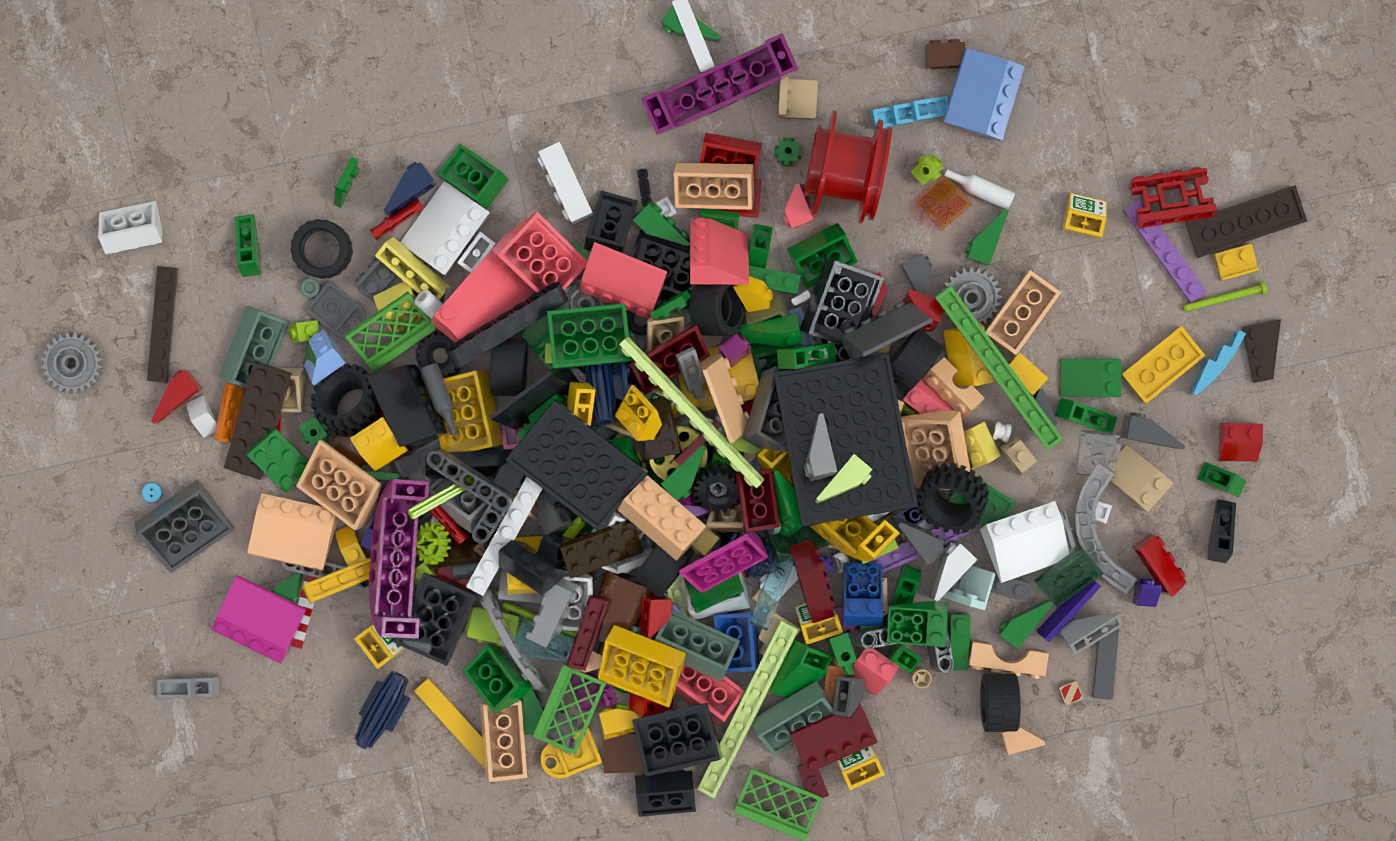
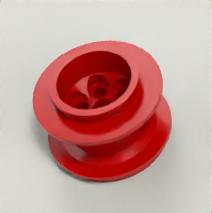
M833 110L828 129L822 128V125L819 124L817 126L808 166L804 196L814 195L813 215L817 214L821 197L823 196L858 203V223L862 224L865 217L873 221L886 173L892 127L887 126L883 128V120L879 119L872 138L835 131L837 111Z

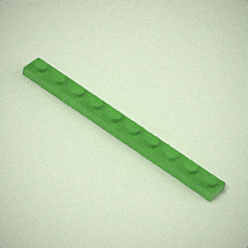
M949 285L937 294L935 298L1044 447L1050 450L1062 441L1063 438L953 287Z

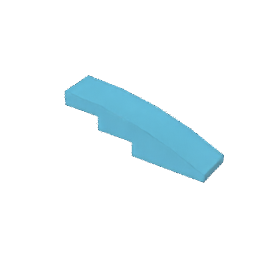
M942 96L871 110L873 130H875L879 119L883 120V128H886L887 126L894 127L943 117L946 114L949 98L948 96Z
M1240 330L1234 331L1228 346L1219 345L1214 359L1204 360L1191 388L1190 395H1198L1214 381L1232 359L1246 333Z

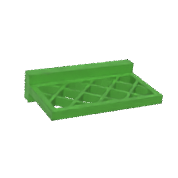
M408 291L345 334V338L366 361L372 372H375L436 330V327L431 323L432 319L415 305V299ZM409 299L411 308H400L401 303ZM389 311L396 312L395 320L384 319L385 314ZM399 312L409 313L408 321H399ZM413 314H420L424 318L419 322H411ZM373 322L380 323L379 331L368 330L369 325ZM383 323L394 324L392 332L382 331ZM397 325L407 326L405 332L395 333ZM357 333L364 334L363 342L354 341L352 337ZM367 335H378L377 342H366ZM381 336H391L389 343H380ZM365 346L376 347L375 352L367 356L364 353Z
M563 665L533 737L576 755L606 683ZM572 674L580 676L583 684L572 688L570 683ZM583 678H585V679H587V680H590V681L587 682V683H585V681H584ZM593 682L601 685L598 693L590 696L586 685ZM568 684H569L570 689L567 690V691H565L566 688H567V686H568ZM584 686L588 697L577 701L573 690ZM572 691L576 702L565 706L562 697L564 694ZM596 696L595 701L593 703L591 698ZM589 699L592 708L590 711L582 713L579 703ZM561 702L563 707L558 709L559 704ZM577 704L581 715L570 719L566 708ZM564 709L568 720L557 724L554 716L556 712ZM589 714L585 721L584 715ZM582 717L584 722L583 729L575 731L571 721ZM552 721H554L555 725L550 727ZM569 722L573 733L562 737L558 726ZM557 728L560 738L553 741L545 738L548 730ZM581 732L579 738H577L576 734ZM572 735L575 736L577 743L574 750L566 747L564 738ZM561 740L563 745L557 743V741Z
M751 768L740 797L734 807V813L806 841L822 796ZM753 774L760 776L764 783L753 787L751 783ZM775 782L779 784L782 791L771 795L767 785ZM765 786L769 796L759 800L755 790ZM790 790L797 791L799 798L789 802L785 792ZM753 791L756 801L750 804L744 802L745 794ZM783 794L787 803L776 807L773 797ZM812 797L817 800L813 807L806 809L803 802L804 799ZM771 799L774 808L768 811L763 810L760 803ZM801 801L804 811L794 814L790 805ZM788 806L792 816L787 818L780 817L778 810ZM806 813L808 817L806 827L798 824L795 817Z

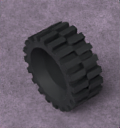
M347 363L344 364L343 368L339 367L322 379L319 386L315 385L313 390L316 394H311V400L314 401L311 403L314 415L330 431L336 435L340 434L342 437H347L348 434L353 437L356 435V431L360 432L367 425L370 426L373 424L372 420L374 418L376 420L379 419L378 411H382L367 379L370 374L357 364L351 366ZM356 389L363 390L359 403L351 411L343 415H337L338 403L345 394Z
M942 463L940 468L936 465L932 470L929 469L916 497L918 503L917 510H921L920 516L927 517L925 522L928 524L934 523V528L939 529V527L944 528L943 532L949 533V530H953L954 534H959L960 530L965 533L968 532L969 528L973 530L976 524H979L989 500V491H986V483L981 484L983 478L980 475L975 477L976 472L971 469L968 472L965 470L967 466L961 465L958 468L956 463H951L950 467H947L946 463ZM938 489L956 491L969 502L965 504L949 502L941 496Z

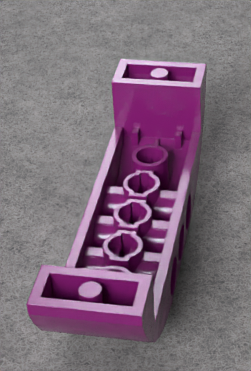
M783 33L766 40L765 44L667 90L654 92L641 100L658 135L689 124L751 96L793 74L798 70V66Z
M390 479L383 489L377 505L371 544L369 602L373 624L380 637H419L420 619L411 617L418 517L412 519L408 514V509L429 497V482Z

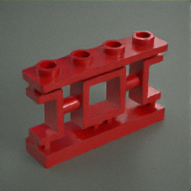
M1194 167L1188 171L1175 170L1169 174L1156 173L1149 177L1136 176L1131 179L1129 184L1131 196L1141 194L1144 208L1137 209L1135 213L1138 229L1214 217L1217 211L1216 203H1213V197L1204 199L1201 185H1205L1209 181L1207 168ZM1193 181L1194 189L1186 190L1184 182ZM1156 186L1157 195L1148 196L1146 188ZM1179 189L1182 202L1165 204L1163 191ZM1196 197L1198 206L1188 207V198ZM1159 203L1160 211L1150 213V204Z

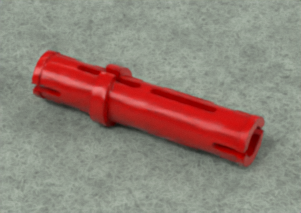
M417 198L394 215L384 218V221L370 229V232L378 240L389 231H394L395 227L424 209V207Z
M440 505L429 510L437 521L445 527L444 531L449 532L458 545L468 538Z

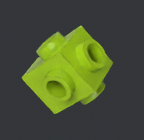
M931 153L927 157L925 154L916 161L918 165L910 171L923 186L930 179L934 182L942 175L940 171L944 167L940 158Z

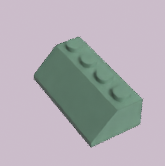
M246 306L219 377L246 388L255 361L272 366L289 322L253 307Z
M674 610L671 612V618L660 628L655 638L656 642L685 652V666L722 682L740 643L739 640Z
M816 681L756 716L752 724L760 740L773 755H776L794 744L790 732L833 714V705Z

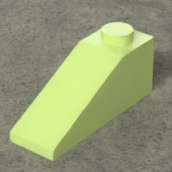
M854 454L816 498L815 502L818 504L858 487L860 483L865 485L872 477L869 474L872 469Z

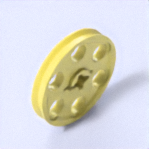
M676 425L678 435L683 431L689 434L687 441L680 440L682 451H684L683 449L687 448L700 434L690 427ZM707 448L705 449L703 458L701 460L698 473L702 467L705 468L708 457ZM675 454L665 456L662 464H656L654 459L650 460L653 471L662 480L668 477L667 471L670 468L677 469L679 467L675 462Z

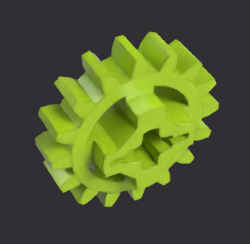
M425 523V525H420L421 530L417 531L416 555H420L419 560L424 561V564L443 562V557L448 556L446 550L451 548L447 545L451 541V539L446 537L449 532H444L445 527L439 526V523Z

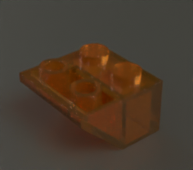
M946 177L916 202L940 231L945 229L972 205V202Z

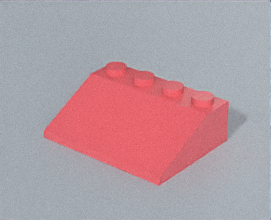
M537 211L507 233L491 250L535 293L554 282H560L565 290L582 272L588 262Z
M690 218V284L749 285L748 234L710 218Z
M594 242L579 291L587 296L601 299L605 303L613 305L625 304L626 311L628 310L639 317L649 319L651 317L650 313L656 308L667 271Z

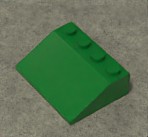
M625 304L547 311L553 369L632 361L631 356L627 357L619 345L624 339L629 337Z

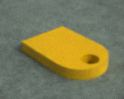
M589 726L576 755L572 753L567 755L562 749L549 743L544 747L541 754L542 768L548 775L554 778H566L603 763ZM581 732L576 734L577 738H579ZM549 757L555 758L556 766L548 767L546 759Z

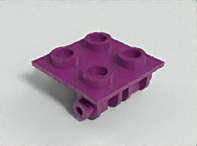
M600 668L585 672L584 674L598 679ZM572 674L571 678L574 687L582 685L581 677ZM583 678L584 681H585V683H587V682L590 681V680H587V679ZM594 682L586 685L590 696L598 693L601 685ZM606 683L596 708L607 707L617 703L613 685ZM584 686L575 690L577 701L588 697ZM596 696L591 698L593 703L595 701ZM589 699L579 703L582 712L592 708Z

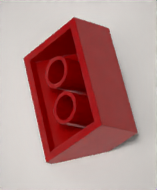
M705 133L700 163L753 164L755 184L762 143Z
M1150 534L1132 547L1156 583L1162 585L1161 591L1165 595L1173 597L1187 583L1184 579L1186 575L1180 567L1177 568L1173 563L1175 558L1169 551H1165L1163 548L1165 544L1160 536Z

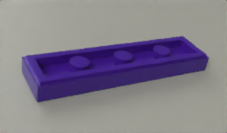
M1087 576L1036 632L1046 641L1050 642L1101 586L1090 576Z

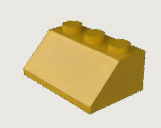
M958 328L943 330L948 361L958 370L952 377L954 385L979 386L993 383V376Z

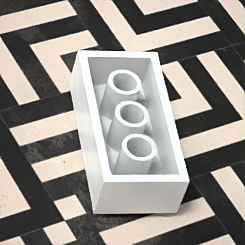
M560 142L538 151L540 157L537 159L542 169H547L549 173L545 176L551 188L554 186L556 188L554 195L559 205L563 204L565 208L562 210V213L567 223L571 221L575 225L592 217L591 208Z

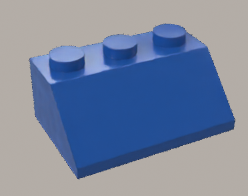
M756 611L714 615L715 630L740 641L726 672L756 671L759 666Z

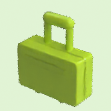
M493 589L495 596L498 597L499 590ZM473 607L467 622V637L477 639L479 643L484 641L496 643L497 647H501L502 645L498 639L500 635L488 611L482 607ZM504 609L502 612L503 620L516 639L520 616L510 614L508 610Z

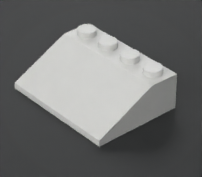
M444 181L400 243L436 270L448 276L491 216V213Z
M1055 501L989 523L980 529L1000 583L1070 559L1063 520Z

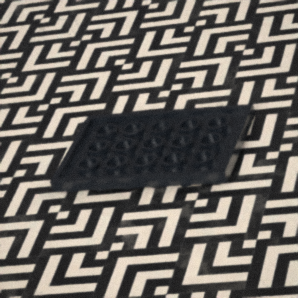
M554 399L506 458L508 463L596 530L601 529L621 505L623 499L647 474V470L556 399Z

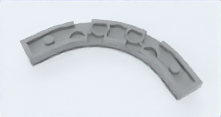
M1099 462L1079 495L1075 515L1077 537L1084 555L1093 565V568L1105 580L1127 594L1138 577L1119 565L1107 553L1099 539L1096 528L1098 501L1102 492L1116 473Z
M490 583L485 594L482 596L483 599L480 601L484 609L488 611L500 635L498 638L503 648L506 647L512 658L521 669V674L525 681L529 680L535 691L538 690L542 695H545L549 692L545 677L535 668L524 652H521L516 639L503 620V614Z

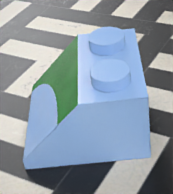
M324 329L321 332L315 333L308 340L303 362L312 384L315 385L345 364L336 343Z

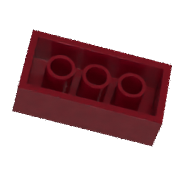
M812 539L789 546L812 623L835 617L833 609L836 608L833 597L830 598L833 594L830 585H828L830 582L825 572L824 561L819 559L821 554L818 546L814 547Z

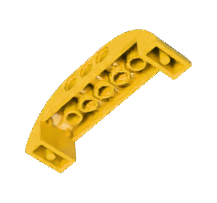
M764 448L757 455L761 470L772 469V473L777 470L794 488L788 451L782 452ZM867 516L810 526L838 550L863 561L874 560L900 533L886 520L877 526Z

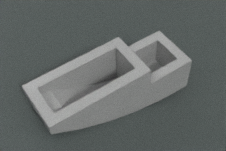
M219 676L157 679L158 699H190L220 695Z

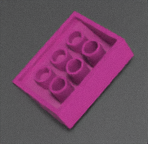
M753 531L679 570V573L698 591L703 593L769 556L761 538Z
M237 575L211 630L281 664L291 648L306 608Z

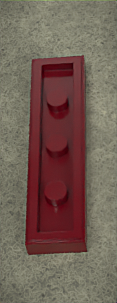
M589 595L566 663L567 667L586 671L609 603L608 599Z

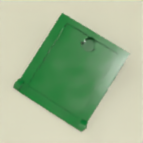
M738 574L703 593L698 591L684 578L695 613H700L744 592Z

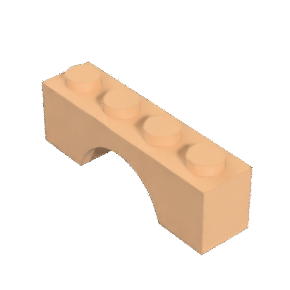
M971 640L968 664L972 665V669L983 670V667L991 668V672L1002 673V670L1010 671V673H1015L1017 676H1021V673L1029 674L1028 677L1040 679V676H1046L1049 653L1027 649L1017 660L1004 661L995 655L990 643Z

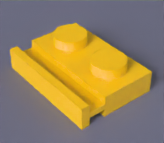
M1252 244L1213 254L1221 281L1259 270Z

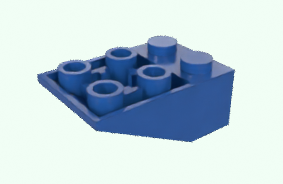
M843 563V625H882V563Z

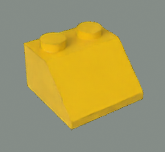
M386 417L380 418L350 438L359 454L374 471L379 470L408 451L406 446L399 447Z

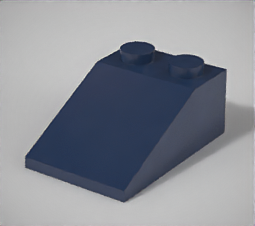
M414 162L407 167L408 171L403 174L384 209L385 214L389 217L438 185L421 162L418 164Z

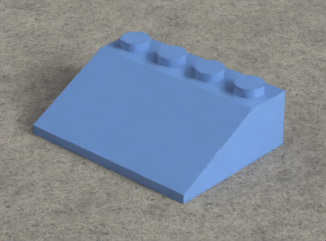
M965 48L943 122L989 140H1003L1025 66L1007 59Z

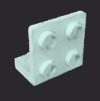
M971 566L962 575L959 588H953L952 592L947 591L943 598L985 610L995 573Z

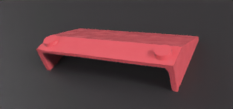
M490 251L433 315L431 323L452 341L456 342L530 297L534 291Z

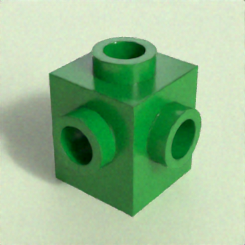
M783 138V141H779L778 146L774 148V157H778L777 163H782V166H793V164H796L802 155V147H798L799 142H794L793 138ZM791 148L792 153L786 154L785 149Z
M316 416L299 426L303 433L301 437L307 445L310 443L311 446H315L321 439L324 442L328 441L327 437L330 436L329 429Z

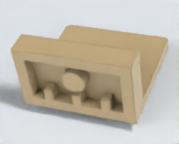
M788 77L780 80L778 117L815 119L818 81L788 79Z

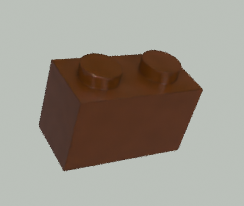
M950 39L948 43H941V40L929 41V44L925 45L926 70L959 68L965 51V42H960V39Z

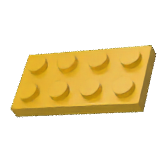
M1179 326L1121 375L1143 403L1147 404L1206 355L1185 329Z

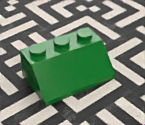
M838 222L787 249L806 288L816 284L826 257L850 266L858 262L848 238Z
M487 644L463 670V673L495 714L519 702L531 689L501 647Z

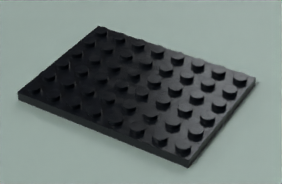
M889 354L773 373L801 527L918 507ZM823 413L837 472L833 477L810 482V478L805 476L804 466L815 421L818 415ZM854 454L872 469L869 473L872 477L865 485L860 483L858 487L818 504L815 502L816 498Z

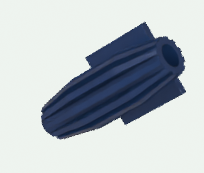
M620 362L613 368L611 364L585 366L586 383L596 390L592 413L597 425H607L615 422L616 399L623 402L632 385L631 382L628 383L630 371L629 364H625V362Z
M391 671L383 683L378 680L376 681L359 712L362 718L354 738L357 741L356 745L363 749H367V747L372 748L386 729L393 732L411 699L404 695L409 681L404 675Z

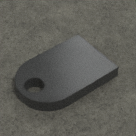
M330 280L305 309L332 333L346 339L345 334L351 331L350 323L353 320H357L359 324L367 320L366 312L362 306ZM361 333L355 334L352 338L359 336Z

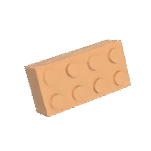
M676 163L674 170L675 208L752 210L754 201L753 164Z
M1031 270L1027 271L986 327V334L993 342L1011 355H1017L1061 292Z
M648 475L623 499L618 508L619 512L676 561L701 536L706 528L705 524Z
M521 700L496 714L492 712L486 702H480L486 780L494 782L527 778Z

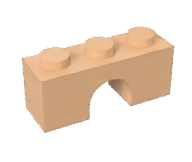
M944 357L928 371L923 379L954 411H960L961 417L964 419L985 398L972 385L966 389L956 387L952 377L958 370Z

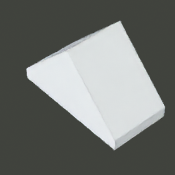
M202 395L186 403L190 420L203 438L215 433L217 420L205 396Z

